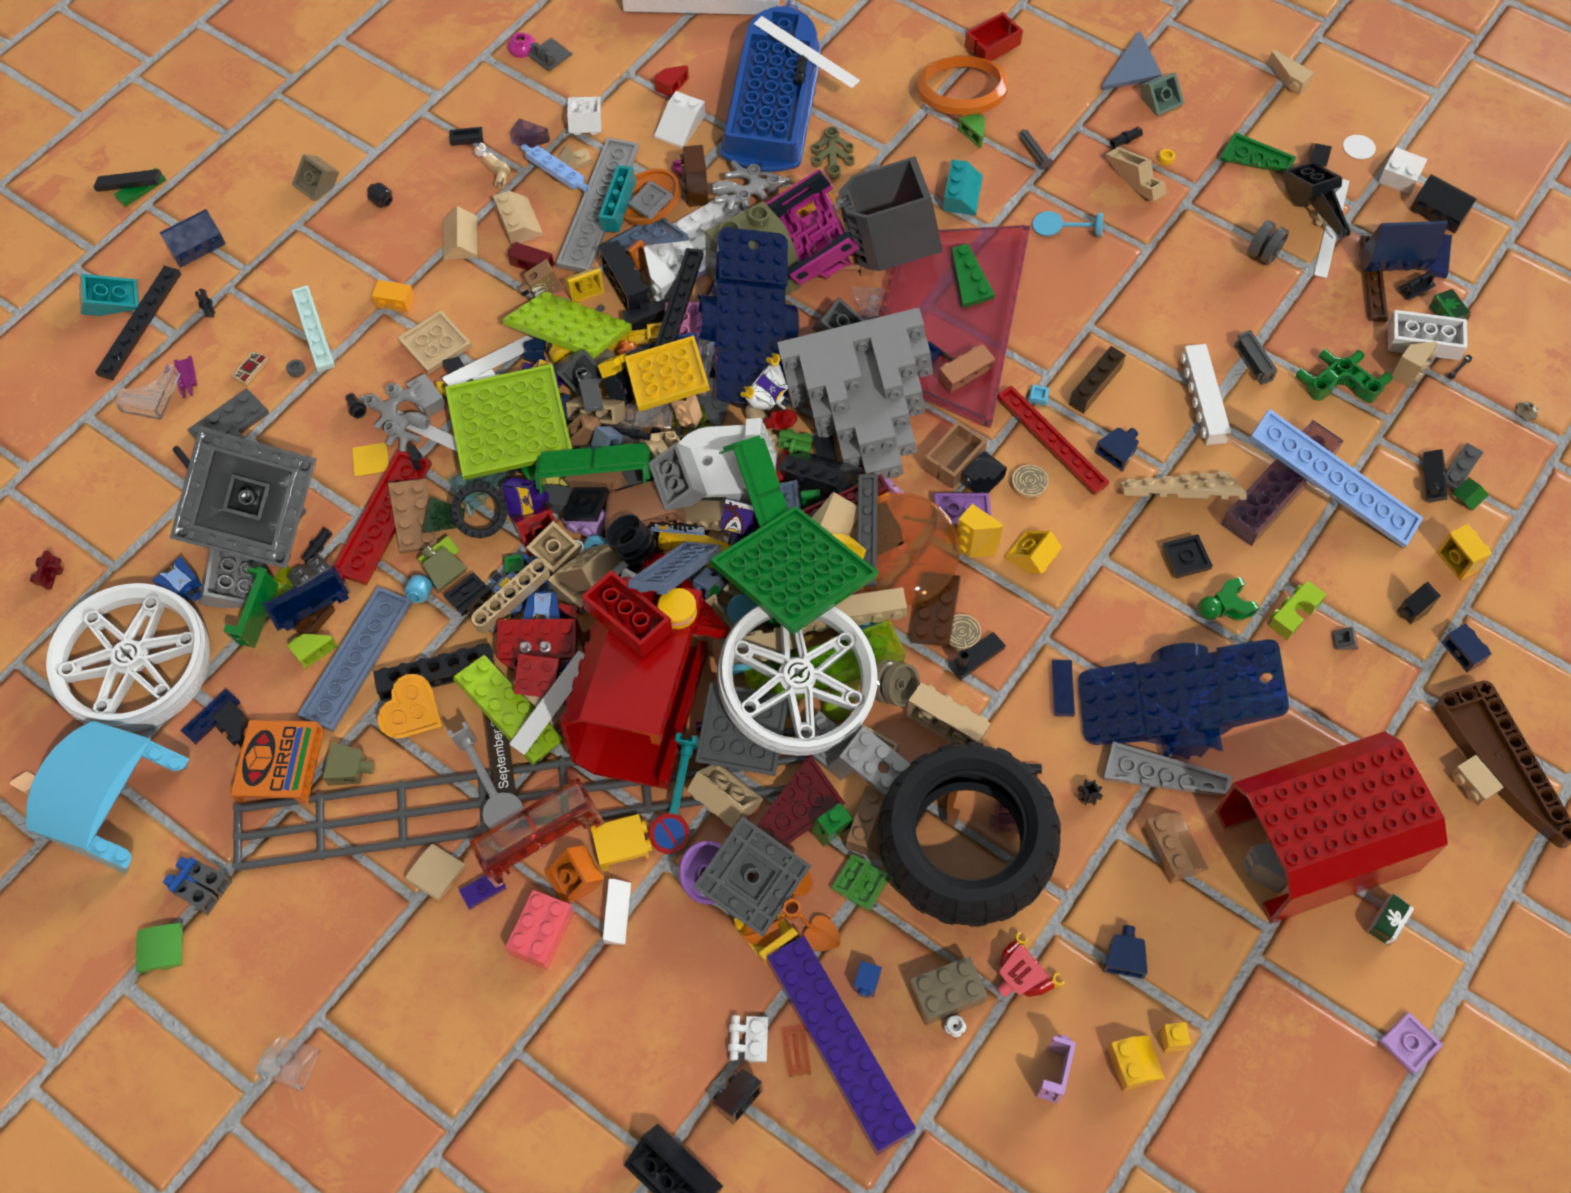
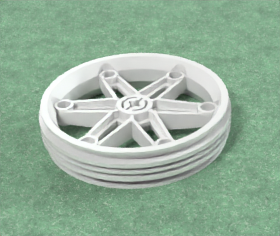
M132 583L118 585L88 597L72 609L62 620L48 648L46 659L47 676L55 698L79 722L87 724L91 721H96L127 732L142 731L172 718L195 697L208 672L210 641L205 624L198 613L178 594L151 584ZM143 603L125 634L103 617L121 607ZM164 607L179 614L186 621L190 632L154 638L161 615L164 612ZM150 617L142 640H134L145 619ZM89 627L106 649L68 662L73 646ZM104 627L121 641L114 648L101 632ZM176 644V647L151 655L148 653L149 649ZM191 653L189 664L183 676L171 689L153 665ZM128 654L133 660H130L126 655ZM110 659L111 664L108 666L82 671V667ZM145 667L159 684L155 688L138 674ZM117 674H124L113 697L109 699L108 697ZM105 677L93 709L77 701L68 684L69 682L74 683L81 680ZM134 680L157 699V701L141 709L126 713H115Z
M757 606L734 625L719 655L717 686L727 715L748 739L776 753L806 756L825 752L840 745L852 736L863 723L876 695L877 666L871 645L865 634L848 615L833 607L816 620L829 625L840 635L807 653L801 629L794 634L799 657L790 658L789 631L782 625V654L743 641L744 637L756 626L773 619L761 607ZM840 640H846L849 646H843ZM744 648L747 653L740 654L737 649ZM834 648L836 652L816 669L809 662ZM851 648L859 664L861 675L860 693L823 673ZM753 654L782 664L779 672L753 659ZM734 658L771 678L770 681L742 704L738 699L733 683ZM801 673H802L801 677L797 676V677H794V678L792 679V677L794 676V674H795V675H798V674H801ZM818 680L842 693V696L838 697L813 688L815 681ZM780 682L785 690L760 704L758 699ZM795 694L805 695L806 722H801ZM813 697L853 711L840 726L828 733L815 737ZM848 697L855 698L857 704L850 703ZM787 698L796 738L776 734L761 726L753 718ZM751 706L754 709V712L748 713L745 711L744 707ZM801 731H807L810 738H804L801 735Z

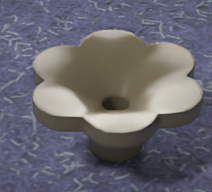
M1526 401L1516 405L1517 410L1515 413L1522 420H1535L1538 417V408L1533 403Z

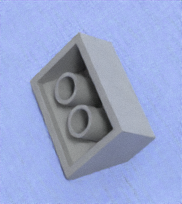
M674 443L649 462L665 510L669 511L691 506L707 496L690 448Z

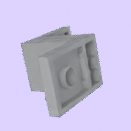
M820 711L814 716L815 737L828 733L838 727ZM862 726L840 745L828 751L812 755L819 764L840 781L854 771L884 797H886L894 779L910 766L909 762L865 726ZM807 731L801 733L804 738H810ZM879 763H884L887 766L886 773H881L878 770Z

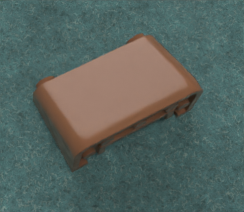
M655 480L622 490H612L605 501L606 531L614 520L627 514L638 516L645 526L651 525V522L669 523V520H676L677 524L687 522L684 507L669 511L664 509Z

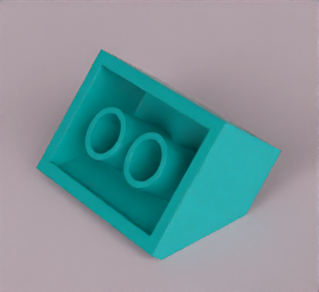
M951 159L943 211L976 215L983 175L968 161Z

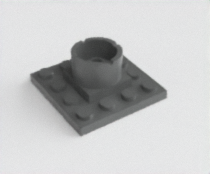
M742 816L693 888L763 937L811 865ZM750 872L755 875L753 880H749L747 877Z

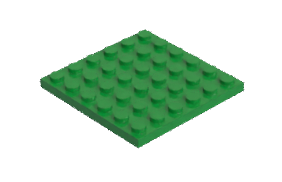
M794 506L710 559V565L792 635L876 579L879 571L797 506Z

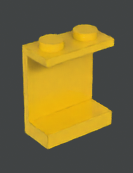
M735 917L734 926L743 936L746 925ZM784 920L777 924L781 929V936L770 945L758 946L747 941L764 965L767 963L768 955L798 939L796 930L794 928L790 929Z

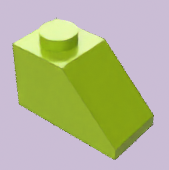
M302 634L294 638L287 645L304 669L337 647L330 635Z

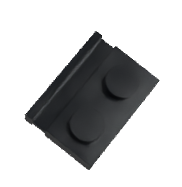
M473 572L446 593L444 598L463 617L467 614L466 608L478 597L484 600L492 591Z

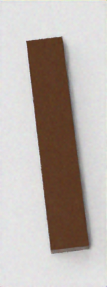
M1361 235V250L1368 242V240L1371 238V236ZM1363 270L1369 321L1387 322L1388 312L1383 270L1376 272Z

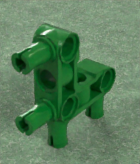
M1326 348L1318 356V358L1329 365L1325 371L1319 376L1314 377L1305 371L1304 368H1301L1295 375L1296 378L1307 386L1310 397L1317 401L1329 396L1336 386L1342 384L1355 392V395L1364 402L1372 403L1383 392L1384 387L1393 379L1392 374L1389 372H1384L1378 379H1375L1357 365L1365 357L1361 350H1357L1350 357L1340 358L1333 355Z

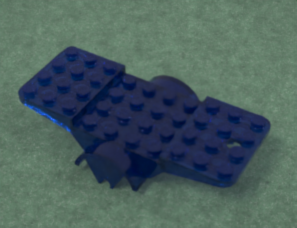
M724 227L718 233L716 272L712 296L698 295L700 303L695 319H697L695 329L700 332L697 345L711 346L714 353L716 396L723 402L749 404L746 397L740 396L741 392H746L744 386L751 387L762 371L768 365H771L766 362L767 357L773 359L772 353L780 356L777 342L798 337V309L793 304H786L788 241L783 234ZM750 241L757 243L758 248L756 250L749 247ZM780 356V362H779V364H780L782 373H783L784 378H785V381H786L785 372H784V368H783V364H782V360H781V356ZM786 390V391L784 392V394H783V396L786 397V398H787V390Z
M1272 639L1216 648L1215 652H1209L1208 647L1197 643H1176L1156 650L1151 655L1150 663L1137 665L1136 662L1089 669L1080 673L1078 677L1083 733L1088 743L1103 745L1112 744L1113 742L1145 741L1162 744V752L1165 757L1175 754L1185 759H1190V756L1201 758L1209 748L1223 751L1221 735L1233 727L1281 717L1289 710L1279 644ZM1265 673L1272 675V679L1268 683L1260 680L1261 676Z

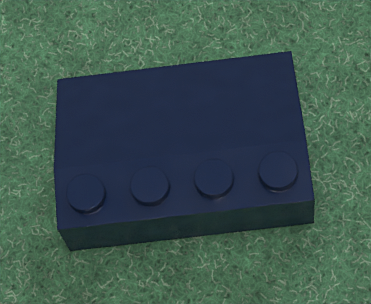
M1447 221L1381 223L1359 253L1363 270L1376 272L1379 270L1408 271L1411 269H1428L1436 260L1448 224Z

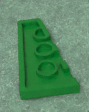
M1236 132L1233 134L1220 158V161L1278 172L1292 168L1296 160V156Z
M966 243L953 247L952 257L957 274L956 278L962 300V309L994 299L995 293L969 244Z

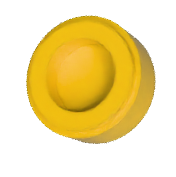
M1163 149L1159 152L1158 161L1163 165H1171L1174 163L1176 155L1170 149Z

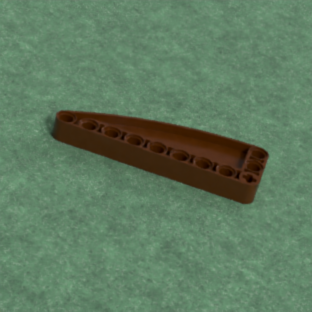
M1484 680L1444 693L1435 703V711L1466 758L1470 759L1475 755L1479 757L1504 787L1498 795L1535 830L1559 848H1566L1571 845V817L1494 685Z

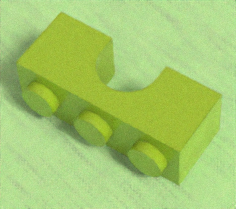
M1307 581L1303 586L1299 584L1293 592L1295 595L1292 598L1288 596L1282 603L1283 608L1281 610L1276 609L1270 616L1272 621L1269 627L1286 640L1297 631L1304 620L1296 613V610H1303L1311 615L1321 605L1327 595L1310 581Z

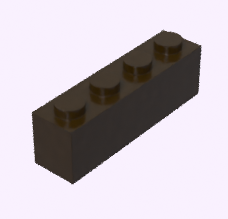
M1110 346L1073 390L1069 405L1084 414L1121 370L1126 354Z

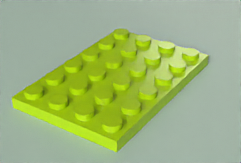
M542 292L503 318V325L573 352L585 349L593 359L632 330V324L625 323L622 319L614 318L609 314L598 312L593 308L582 306L579 303L566 300L564 297H558L550 292Z

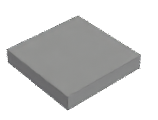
M650 181L627 204L631 209L651 220L673 198V195L653 181Z

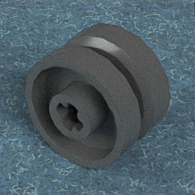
M1266 220L1254 236L1248 248V254L1253 257L1261 255V261L1270 265L1282 250L1290 231L1283 227L1276 230V224Z

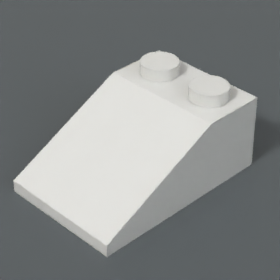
M675 91L668 101L654 138L683 149L706 116L705 101Z
M568 97L567 117L569 133L574 135L582 133L594 135L601 132V97Z
M1396 147L1378 183L1410 195L1428 159Z
M645 246L644 254L653 295L652 300L653 302L670 300L677 276Z

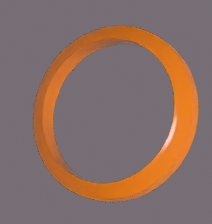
M967 55L950 56L929 64L921 71L917 80V91L922 102L935 110L961 115L962 117L970 114L982 115L983 112L996 107L1005 99L1008 93V77L1001 67L989 60ZM958 67L959 69L973 67L993 75L999 85L991 93L979 98L952 99L934 92L928 86L927 81L941 70L947 71L948 68Z

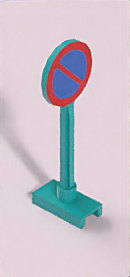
M681 733L676 734L675 741L681 747V759L670 812L658 816L652 822L649 829V839L652 846L664 854H675L682 851L690 839L689 826L678 815L689 759L692 757L693 750H698L699 738L694 735L691 741V738L686 740Z

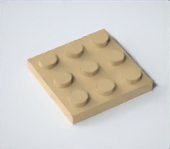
M442 310L397 337L402 346L428 374L443 366V360L455 358L472 347L467 337Z

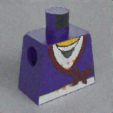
M725 499L721 529L730 533L728 544L734 545L741 540V536L746 537L756 531L759 524L752 505Z

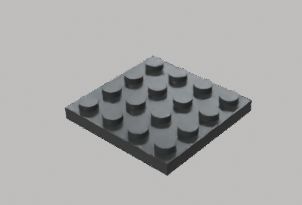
M710 682L695 762L776 776L779 753L757 745L740 732L722 705L717 683ZM735 687L741 704L758 691ZM767 692L758 701L762 704L777 694ZM786 698L753 719L764 728L783 736L788 699ZM751 706L744 707L746 712H754V709Z

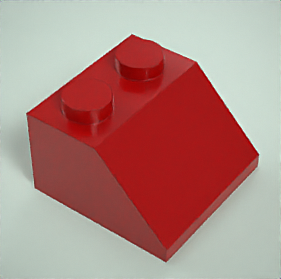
M548 505L543 506L533 514L522 515L512 519L529 557L533 554L526 547L552 521L556 523L551 508Z

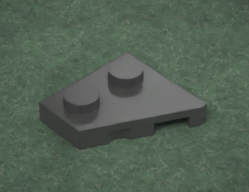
M702 393L696 394L703 415L701 419L706 423H711L713 426H722L730 404L729 399Z

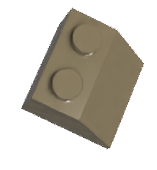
M303 154L292 185L312 200L317 201L334 187L339 171L318 156Z

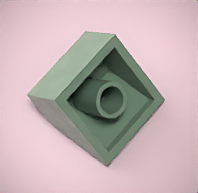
M1176 72L1165 73L1139 85L1144 103L1156 116L1184 104Z

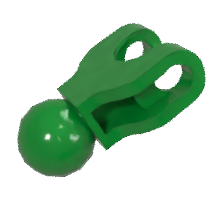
M1238 577L1226 581L1223 588L1214 597L1206 596L1202 598L1198 603L1197 610L1198 614L1206 620H1214L1217 617L1226 616L1233 620L1241 621L1254 616L1260 608L1255 601L1246 602L1238 597L1237 593H1240L1244 585H1246L1243 578Z

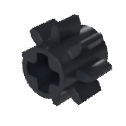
M1084 780L1083 786L1079 785L1077 789L1079 792H1082L1078 795V799H1082L1084 805L1092 803L1095 806L1097 799L1101 800L1103 797L1099 793L1103 787L1098 786L1096 780L1093 782Z

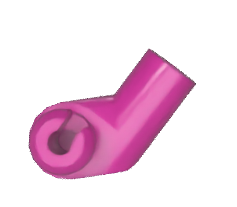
M678 159L673 160L672 169L677 175L682 176L681 161Z

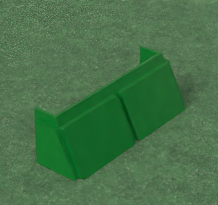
M758 435L724 446V451L719 452V454L734 450L759 527L761 528L788 511L783 492L778 489L780 483L765 438H761Z
M645 443L595 447V450L580 448L541 452V456L537 457L535 470L537 490L540 489V494L548 489L546 478L639 469L643 471L644 484H646L653 476L649 466L651 461L650 448Z

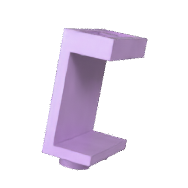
M1064 1035L1054 1036L1048 1045L1047 1050L1064 1055L1058 1084L1043 1080L1038 1088L1036 1097L1058 1104L1064 1096L1076 1042L1071 1041V1038Z

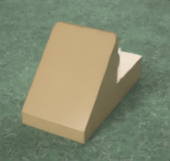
M569 144L557 158L574 170L592 164V159L586 148L573 152Z

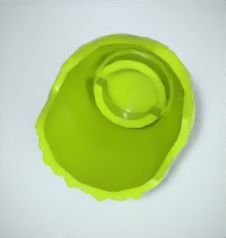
M835 689L828 692L838 697L842 696V693ZM848 697L850 703L854 704L853 697ZM823 701L822 713L832 720L844 721L851 712L846 708Z

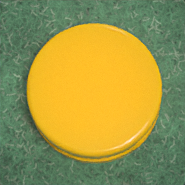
M674 588L668 594L661 595L658 600L657 607L671 618L672 629H683L694 622L697 615L696 600L689 591Z

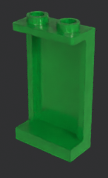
M248 567V573L255 580L237 626L226 624L223 630L236 644L252 648L256 647L279 586L273 579L274 577L269 575L267 570L262 567Z

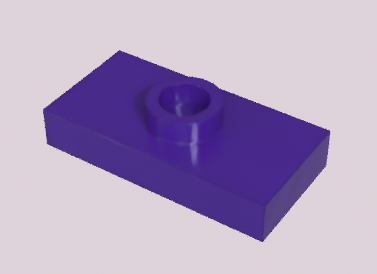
M495 869L460 889L459 892L470 910L506 889V886Z

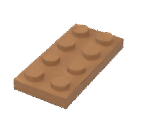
M426 479L388 483L399 553L422 551L429 545L434 547L437 544Z

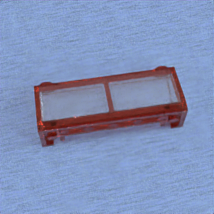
M577 778L567 782L565 786L487 832L477 835L475 839L470 841V844L482 871L494 887L497 888L505 883L503 876L505 873L507 875L511 873L509 868L580 825L584 829L588 828L586 824H593L598 828L605 824L580 779Z

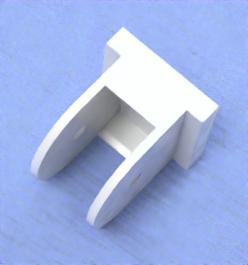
M761 418L746 419V425L700 428L689 433L679 442V444L691 449L707 492V496L701 500L725 501V499H730L749 505L752 504L734 450L719 454V452L724 451V446L760 435L761 438H765L776 471L777 451Z

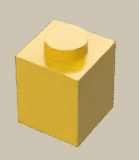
M1186 1022L1165 1024L1160 1029L1164 1052L1183 1051L1191 1045Z

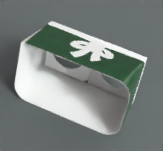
M1393 893L1385 900L1367 932L1389 946L1398 938L1414 908Z

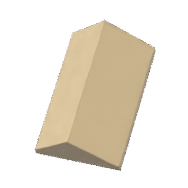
M456 206L443 218V259L478 258V218L476 215Z

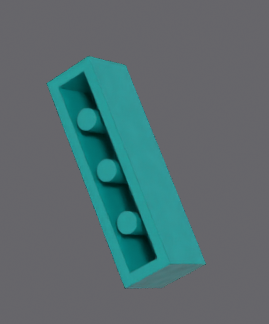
M617 165L598 217L603 231L619 232L628 208L627 203L631 199L637 182L634 169L631 166Z

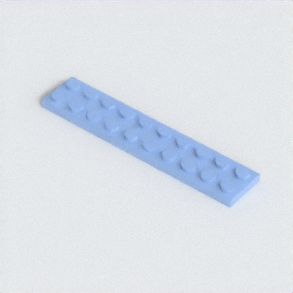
M1271 409L1266 411L1249 437L1254 443L1402 548L1409 544L1423 519L1422 516Z

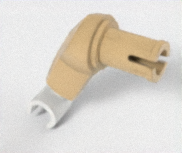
M479 143V146L475 148V154L483 156L484 158L481 161L496 175L494 185L497 188H504L506 177L510 176L509 166L490 152L487 154L485 152V144Z

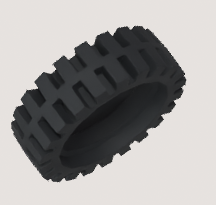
M472 483L464 486L456 493L451 504V516L455 526L469 537L486 538L492 536L502 528L507 518L506 500L503 494L490 484ZM471 493H487L497 503V518L487 528H472L464 522L461 516V504L466 496Z

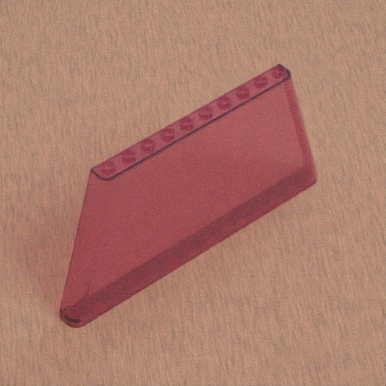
M1027 225L938 230L943 252L892 267L891 275L893 277L892 279L889 278L887 287L890 290L885 293L884 298L886 306H882L881 316L920 308L933 374L919 377L923 400L984 427L991 428L1029 237L1030 226ZM968 243L995 293V298L962 309L952 248ZM983 344L996 359L993 369L954 392L949 393L938 379L940 367L951 361L947 358H942L941 353L946 351L950 357L955 359L961 354H966L972 347H978Z

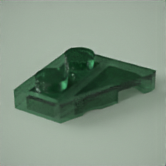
M429 498L421 532L429 533L457 529L451 516V504ZM461 508V509H460V511H461V516H462V518H463V520H464V515H465V510H466V509Z

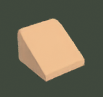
M26 771L9 784L28 796L35 775Z

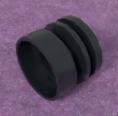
M633 514L623 515L614 520L607 528L605 534L606 542L619 558L629 566L644 563L654 553L656 539L638 516Z

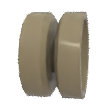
M892 660L879 662L876 665L878 678L875 700L899 707L908 706L909 699L920 685L917 670L908 663Z

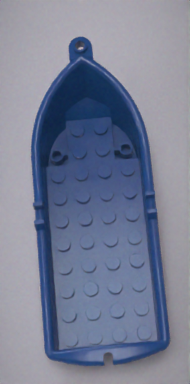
M788 0L786 5L775 6L758 13L752 19L747 29L720 148V154L724 159L730 162L736 160L743 168L756 164L761 166V171L778 172L797 168L802 161L819 66L808 60L805 82L798 85L795 82L798 57L802 55L754 24L762 16L821 54L814 23L808 15L797 6L792 5L791 0Z

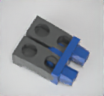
M180 857L175 867L181 871L177 877L172 874L167 875L163 883L175 896L208 916L219 901L214 894L221 897L232 881L225 874L192 857L190 859Z

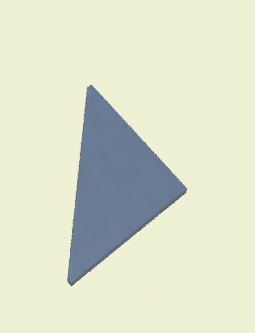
M1141 31L1137 33L1103 83L1102 90L1147 82L1162 75Z
M662 218L651 224L636 225L608 240L603 245L618 240L621 246L624 245L626 248L635 240L640 239L645 245L681 242L690 239L688 234L665 218Z

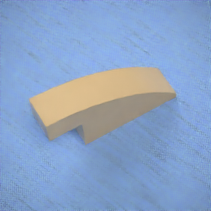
M1120 147L1106 153V158L1115 171L1136 192L1151 201L1166 195L1165 182L1153 178L1151 159Z

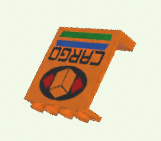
M249 720L248 726L244 731L243 746L240 748L239 763L235 768L234 783L230 788L231 796L239 803H243L244 797L294 798L299 804L308 805L325 729L317 721Z

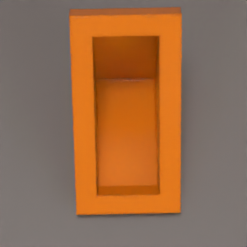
M641 239L635 240L626 248L628 258H632L635 267L640 272L646 268L645 244Z

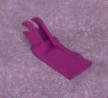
M192 356L179 361L176 359L174 364L180 395L182 394V398H186L185 388H187L191 397L193 396V386L198 385Z

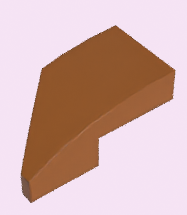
M958 791L948 793L946 819L948 825L952 827L955 826L960 810L953 808Z

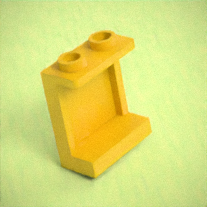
M639 814L591 826L601 871L609 870V865L642 856H645L646 859L650 858L648 852L652 851L650 839L645 840L644 833L648 831L645 820L641 821Z

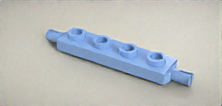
M526 144L521 146V150L526 152V159L571 189L580 188L584 192L589 190V186L584 183L583 175L541 147L530 148Z

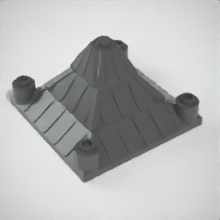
M200 426L169 538L286 569L291 559L292 546L311 477L316 468L317 458Z

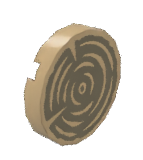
M1027 464L1020 466L1012 475L1013 490L1025 499L1039 498L1045 494L1048 488L1049 478L1047 473L1036 465Z
M957 614L954 616L950 646L956 651L968 650L980 641L981 627L975 618L967 614Z

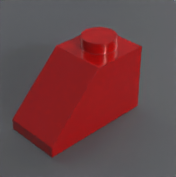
M683 65L662 69L654 78L655 91L671 98L675 91H678L689 79L688 66Z

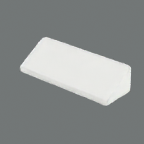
M609 879L603 932L604 944H626L631 891L630 882Z

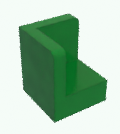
M1470 477L1453 492L1454 496L1463 501L1472 511L1489 495L1480 484Z

